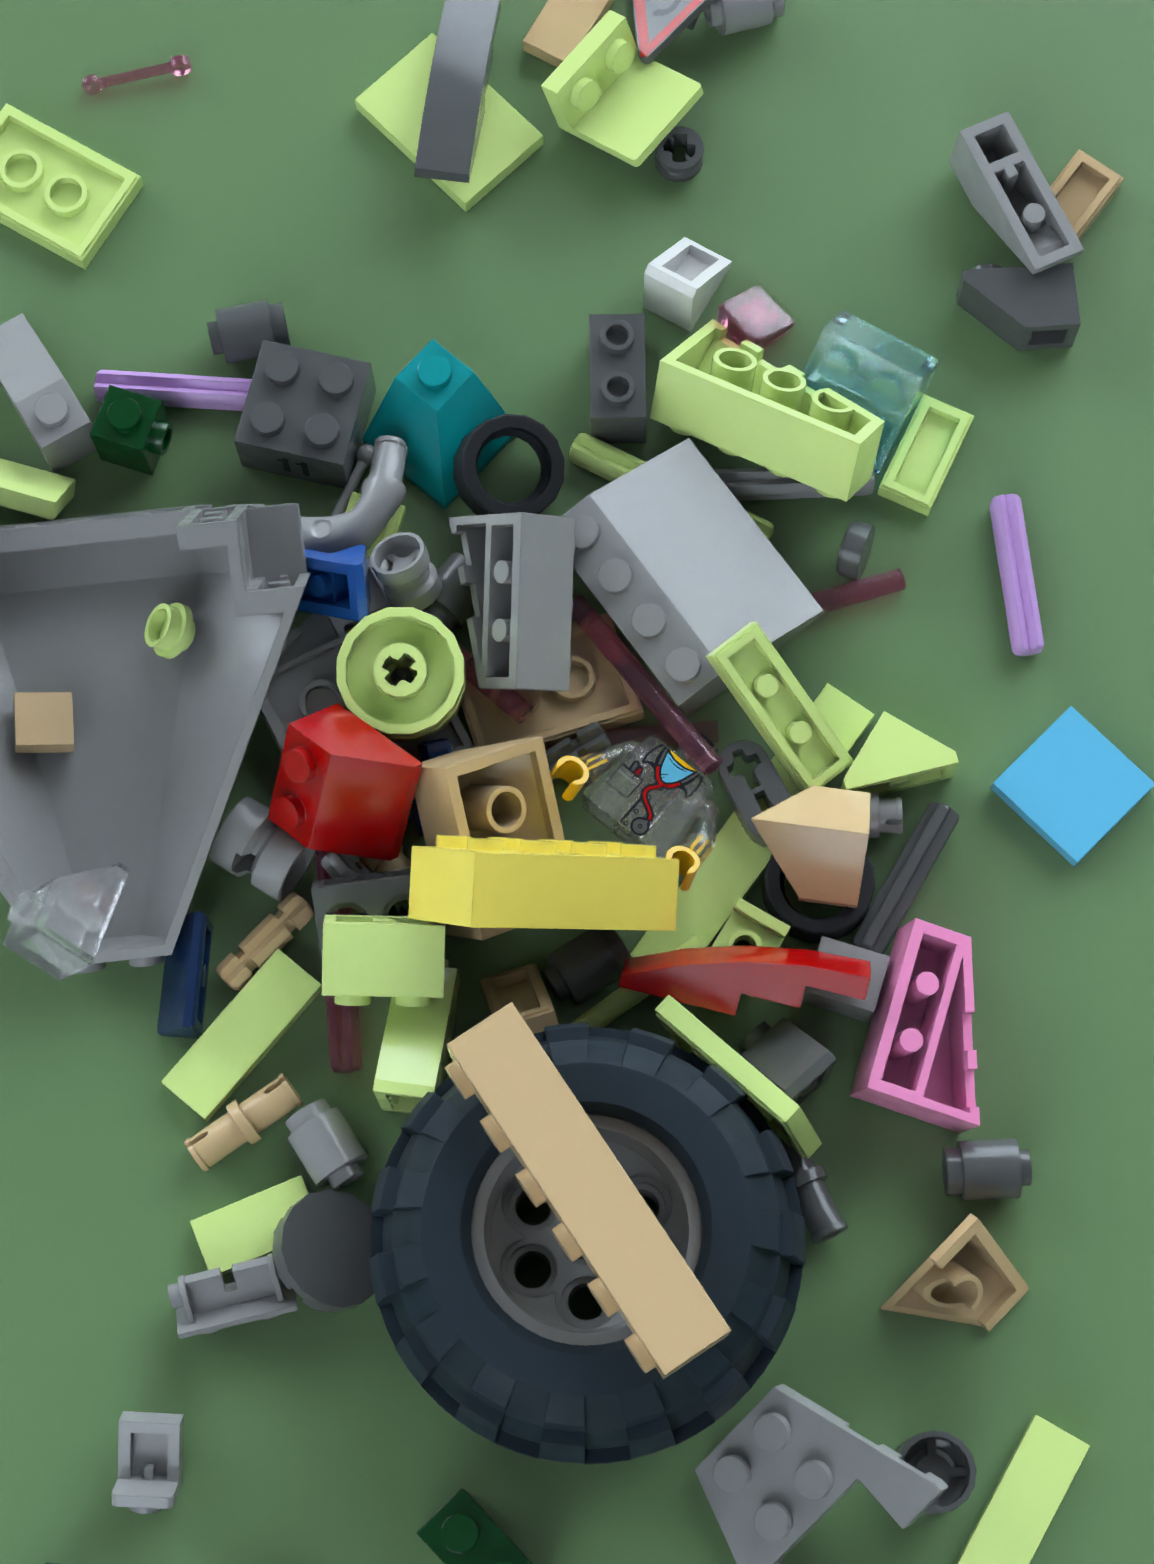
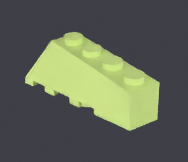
M712 319L660 360L650 419L669 426L677 434L693 436L712 444L727 455L740 456L766 467L770 473L776 476L789 477L813 487L825 497L838 498L847 502L871 479L885 421L830 388L813 390L806 385V374L790 364L782 368H776L762 359L763 348L748 339L738 345L726 338L727 327Z

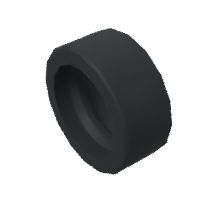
M503 414L477 425L462 439L454 457L453 479L460 498L476 515L515 512L540 514L556 499L564 482L565 459L558 440L544 424L526 415ZM502 436L517 437L527 442L536 452L541 465L540 479L535 490L527 498L517 502H504L490 496L481 486L477 475V460L482 449L491 440Z
M772 854L763 879L764 904L769 914L791 926L789 931L790 937L807 943H820L822 936L838 940L851 934L865 918L875 891L874 867L867 854L857 908L845 907L840 913L829 918L814 919L802 915L791 906L785 894V874Z

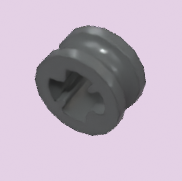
M675 126L655 148V166L659 174L665 179L673 182H686L693 179L700 172L703 165V141L693 129ZM682 146L686 148L684 162L672 161L674 147Z

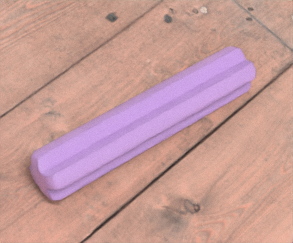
M102 369L96 373L94 392L99 402H103L109 385L162 400L163 405L167 407L243 411L252 379Z
M1017 494L998 495L992 498L989 508L1012 652L1016 656H1031L1042 651L1044 638L1022 502Z

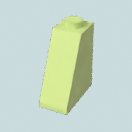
M446 959L444 965V998L431 997L430 1006L404 1007L395 1005V997H391L373 1086V1093L381 1109L384 1111L410 1114L427 1092H435V1089L446 1080L447 1072L444 1067L448 1065L449 1061L447 1043L452 1041L460 987L458 968L448 967L449 961Z

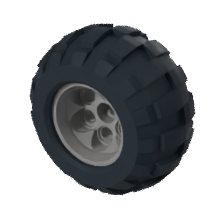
M567 1023L544 1027L545 1031L535 1033L534 1036L641 1196L652 1199L657 1205L659 1211L657 1220L730 1327L731 1332L729 1335L663 1380L656 1368L645 1374L624 1342V1339L633 1333L619 1312L608 1318L604 1311H602L598 1317L588 1321L580 1320L573 1316L568 1307L571 1296L579 1289L588 1288L587 1284L596 1279L595 1275L585 1260L578 1258L571 1262L551 1231L553 1227L560 1223L552 1210L547 1220L539 1225H528L518 1218L516 1214L518 1204L523 1198L527 1197V1194L521 1187L515 1174L523 1170L524 1167L511 1148L502 1153L497 1150L480 1123V1120L489 1114L475 1094L465 1100L450 1077L438 1086L435 1092H427L401 1126L402 1132L390 1153L385 1168L380 1170L370 1212L372 1215L370 1235L371 1258L369 1259L371 1280L377 1305L396 1351L420 1386L453 1418L501 1447L537 1459L585 1465L629 1461L656 1453L671 1446H676L714 1424L749 1392L764 1373L778 1351L796 1309L803 1265L805 1264V1220L801 1213L799 1196L793 1178L794 1170L776 1131L770 1129L759 1111L747 1099V1094L715 1064L710 1066L695 1055L675 1046L676 1041L637 1028L626 1031L613 1028L589 1027V1023ZM531 1256L544 1259L551 1268V1275L548 1281L538 1288H526L515 1277L519 1263Z

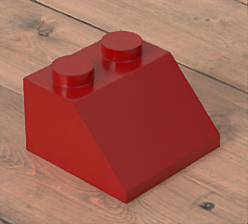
M336 703L288 724L268 819L308 849L391 861L399 856L423 763L341 704Z

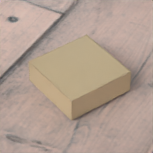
M14 692L15 753L73 752L72 692Z

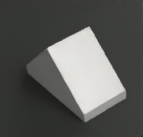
M684 237L648 263L644 273L643 308L691 332L728 272L732 261Z

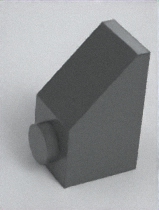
M785 1017L781 1018L772 1027L766 1021H763L739 1043V1046L744 1050L741 1056L798 1105L828 1080L837 1060L827 1048Z

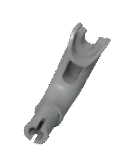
M390 435L380 436L375 439L370 474L368 478L364 479L360 499L352 510L327 517L301 516L304 549L334 553L360 544L366 545V550L370 549L406 497V486L402 482L408 446H406L403 439Z

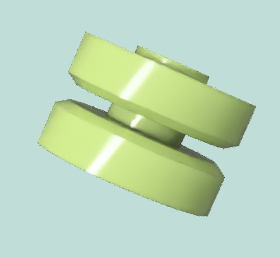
M387 607L365 616L346 634L337 656L336 683L350 712L392 742H416L440 732L457 715L466 693V666L455 635L437 617L414 607ZM401 667L409 668L414 675V680L411 683L401 680L395 686L392 682V675L395 670Z

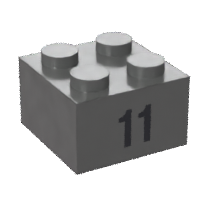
M263 340L234 439L242 467L344 489L356 466L357 450L362 444V437L365 433L376 393L371 363Z

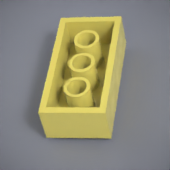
M436 835L435 846H412L408 918L471 928L676 931L680 859L656 857L655 845L623 844L622 842L609 841L574 842L572 840H524L506 837H488V839L469 836Z

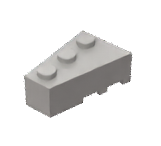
M526 512L449 517L451 534L461 535L466 565L458 568L460 585L470 586L475 617L468 618L467 624L479 689L569 692L575 518Z

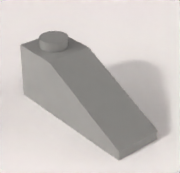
M1009 111L959 131L949 163L972 206L1027 269L1034 275L1081 255L1084 248Z
M23 313L1 324L0 384L52 472L57 473L96 451L90 437L93 425Z

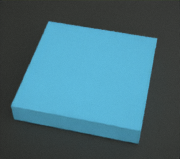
M1070 706L992 783L990 789L1075 867L1153 789L1154 782L1079 712Z

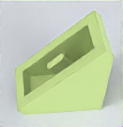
M884 711L845 775L840 789L883 795L952 778L959 761L956 751Z

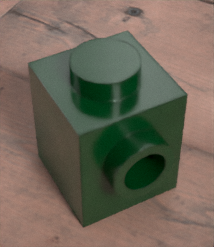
M109 385L91 429L90 437L101 460L153 476L160 456H163L169 448L173 434V424L169 421L162 400Z

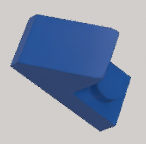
M360 544L334 553L305 549L307 572H311L298 610L360 622L365 616H368L371 591L366 545Z

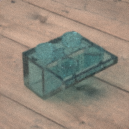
M842 310L823 328L803 373L806 374V385L813 390L830 388L885 421L873 468L874 472L878 474L914 415L940 360Z

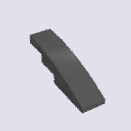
M445 0L424 105L415 162V177L469 183L485 113V93L493 62V42L501 11V0Z

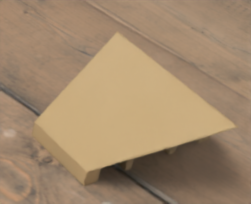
M812 785L750 818L796 892L798 901L857 908L869 839L871 793Z
M970 1213L879 1309L982 1326L990 1332L1030 1288L981 1221Z

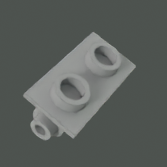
M272 1253L264 1257L232 1264L235 1282L225 1284L219 1267L187 1276H178V1283L168 1285L171 1306L173 1309L176 1308L179 1339L199 1334H210L223 1328L260 1319H271L280 1314L297 1311L296 1292L293 1288L288 1290L279 1278Z

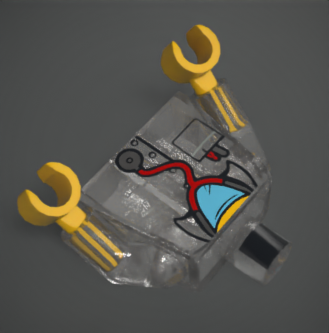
M692 730L674 751L658 737L652 735L642 743L631 739L608 746L606 750L586 754L580 758L566 755L557 761L550 774L552 780L561 778L569 783L562 794L564 800L572 801L582 787H587L582 792V808L626 844L655 845L656 857L680 859L679 873L684 877L680 889L683 891L690 889L699 867L713 851L716 842L719 809L713 801L715 785L708 777L701 773L718 753L717 747L711 740L699 731Z

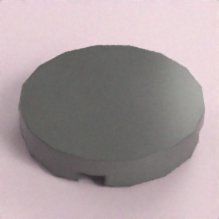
M331 1189L310 1193L287 1210L274 1231L272 1255L279 1278L288 1290L293 1288L299 1296L304 1298L300 1300L302 1303L315 1310L336 1313L352 1309L364 1303L374 1294L369 1259L371 1258V1208L350 1193Z

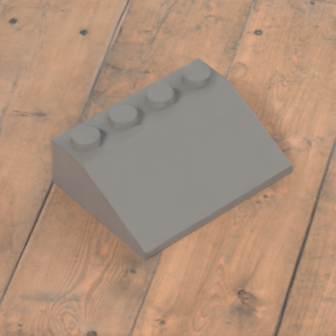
M690 438L590 493L562 515L563 517L575 518L573 568L678 707L689 717L727 688L705 656L749 622H757L777 650L825 613Z

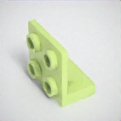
M609 10L541 85L559 128L634 167L640 166L704 93L699 82L654 60L649 64H644L638 56V48L626 17L612 10Z

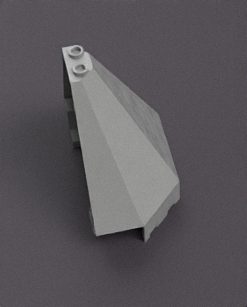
M299 503L265 506L264 504H232L212 508V504L190 505L0 526V892L53 968L70 966L72 973H91L104 969L106 962L129 960V965L132 967H147L160 964L164 961V956L172 955L311 572H307ZM178 602L191 609L196 626L195 636L191 645L175 658L166 659L158 656L154 648L146 644L144 638L145 626L149 615L156 606L162 603L170 605ZM14 692H72L74 751L66 753H15Z

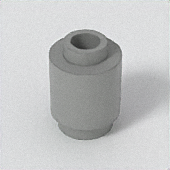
M714 0L703 11L709 28L716 27L721 36H726L771 25L774 18L783 16L785 3L784 0Z
M326 1098L306 1105L286 1121L285 1124L291 1133L288 1141L317 1188L330 1185L332 1190L338 1191L352 1184L364 1174L360 1165L365 1162L368 1155L338 1107L331 1108Z

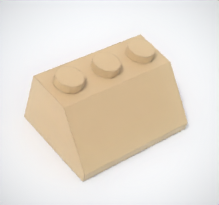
M535 736L457 750L422 762L415 799L426 846H435L436 835L469 836L488 839V837H506L524 840H565L543 737ZM445 924L446 935L476 940H486L516 929L471 928Z

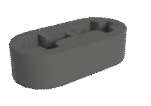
M747 740L732 742L724 748L719 756L717 776L746 834L754 843L767 847L750 819L761 813L757 800L763 798L769 809L790 798V795L768 754L760 745ZM741 756L745 763L755 761L758 764L753 770V780L757 786L756 788L751 790L741 774L733 777L729 774L734 768V758Z

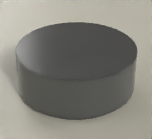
M859 521L849 524L837 560L839 575L856 580L861 578L871 552L875 526Z

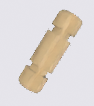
M295 892L289 893L276 906L278 912L275 915L269 913L237 945L240 951L236 955L230 952L217 965L216 972L218 976L231 989L235 991L242 990L254 976L252 971L256 967L260 969L277 948L281 950L293 938L291 932L295 928L300 931L313 918L314 911L303 897Z

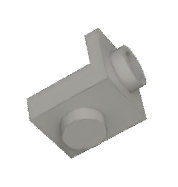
M122 1412L118 1423V1479L112 1490L113 1506L128 1507L131 1511L140 1514L157 1513L163 1509L174 1507L183 1483L184 1414Z

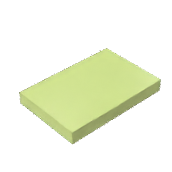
M434 33L425 38L355 99L356 109L414 164L416 162L424 105L437 36ZM487 84L485 113L469 183L438 179L431 180L467 212L544 145L543 134Z
M6 103L0 111V223L85 270L144 186L142 178Z
M668 995L657 1006L655 1015L671 1039L676 1041V1046L695 1055L710 1066L715 1064L747 1094V1099L759 1111L770 1129L776 1131L778 1137L803 1159L805 1157L809 1159L822 1145L821 1140L801 1107L678 1001Z

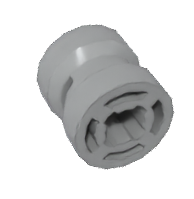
M399 532L386 537L375 546L370 556L371 567L376 577L383 583L384 593L392 607H414L418 610H423L433 604L440 596L443 588L442 580L435 566L429 562V552L419 535L411 532Z

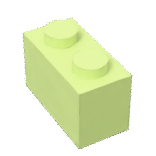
M325 914L323 921L322 996H335L334 1003L343 1006L371 1004V996L395 997V1005L404 1007L430 1006L431 997L444 998V923L409 919L408 916Z

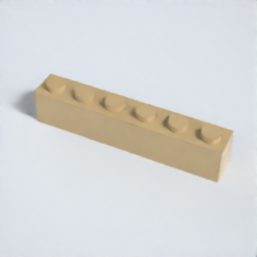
M510 1002L447 1043L449 1055L453 1060L452 1063L444 1067L447 1074L465 1100L475 1094L489 1114L481 1119L480 1123L497 1150L502 1153L511 1148L524 1167L515 1176L534 1206L537 1208L544 1202H547L560 1223L553 1227L551 1231L571 1262H574L582 1256L596 1277V1279L587 1284L588 1288L608 1318L619 1312L633 1334L624 1339V1342L644 1373L646 1374L653 1368H656L664 1380L727 1337L731 1332L730 1327L514 1004Z

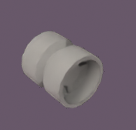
M250 796L245 797L234 807L221 825L210 849L209 859L236 877L247 873L250 874L253 887L281 902L300 883L317 850L306 848L269 820L268 813L270 808Z

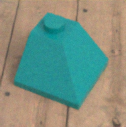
M432 338L394 378L362 437V441L364 444L374 446L375 439L380 436L390 435L403 439L406 446H408L404 477L446 510L459 496L453 475L454 457L462 439L482 422L507 413L475 372ZM502 436L493 439L482 449L477 460V475L513 437Z

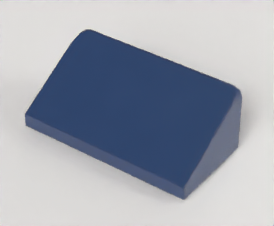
M194 911L186 915L172 955L165 956L157 1027L158 1034L161 1036L199 1038L202 1035L213 926L204 912Z

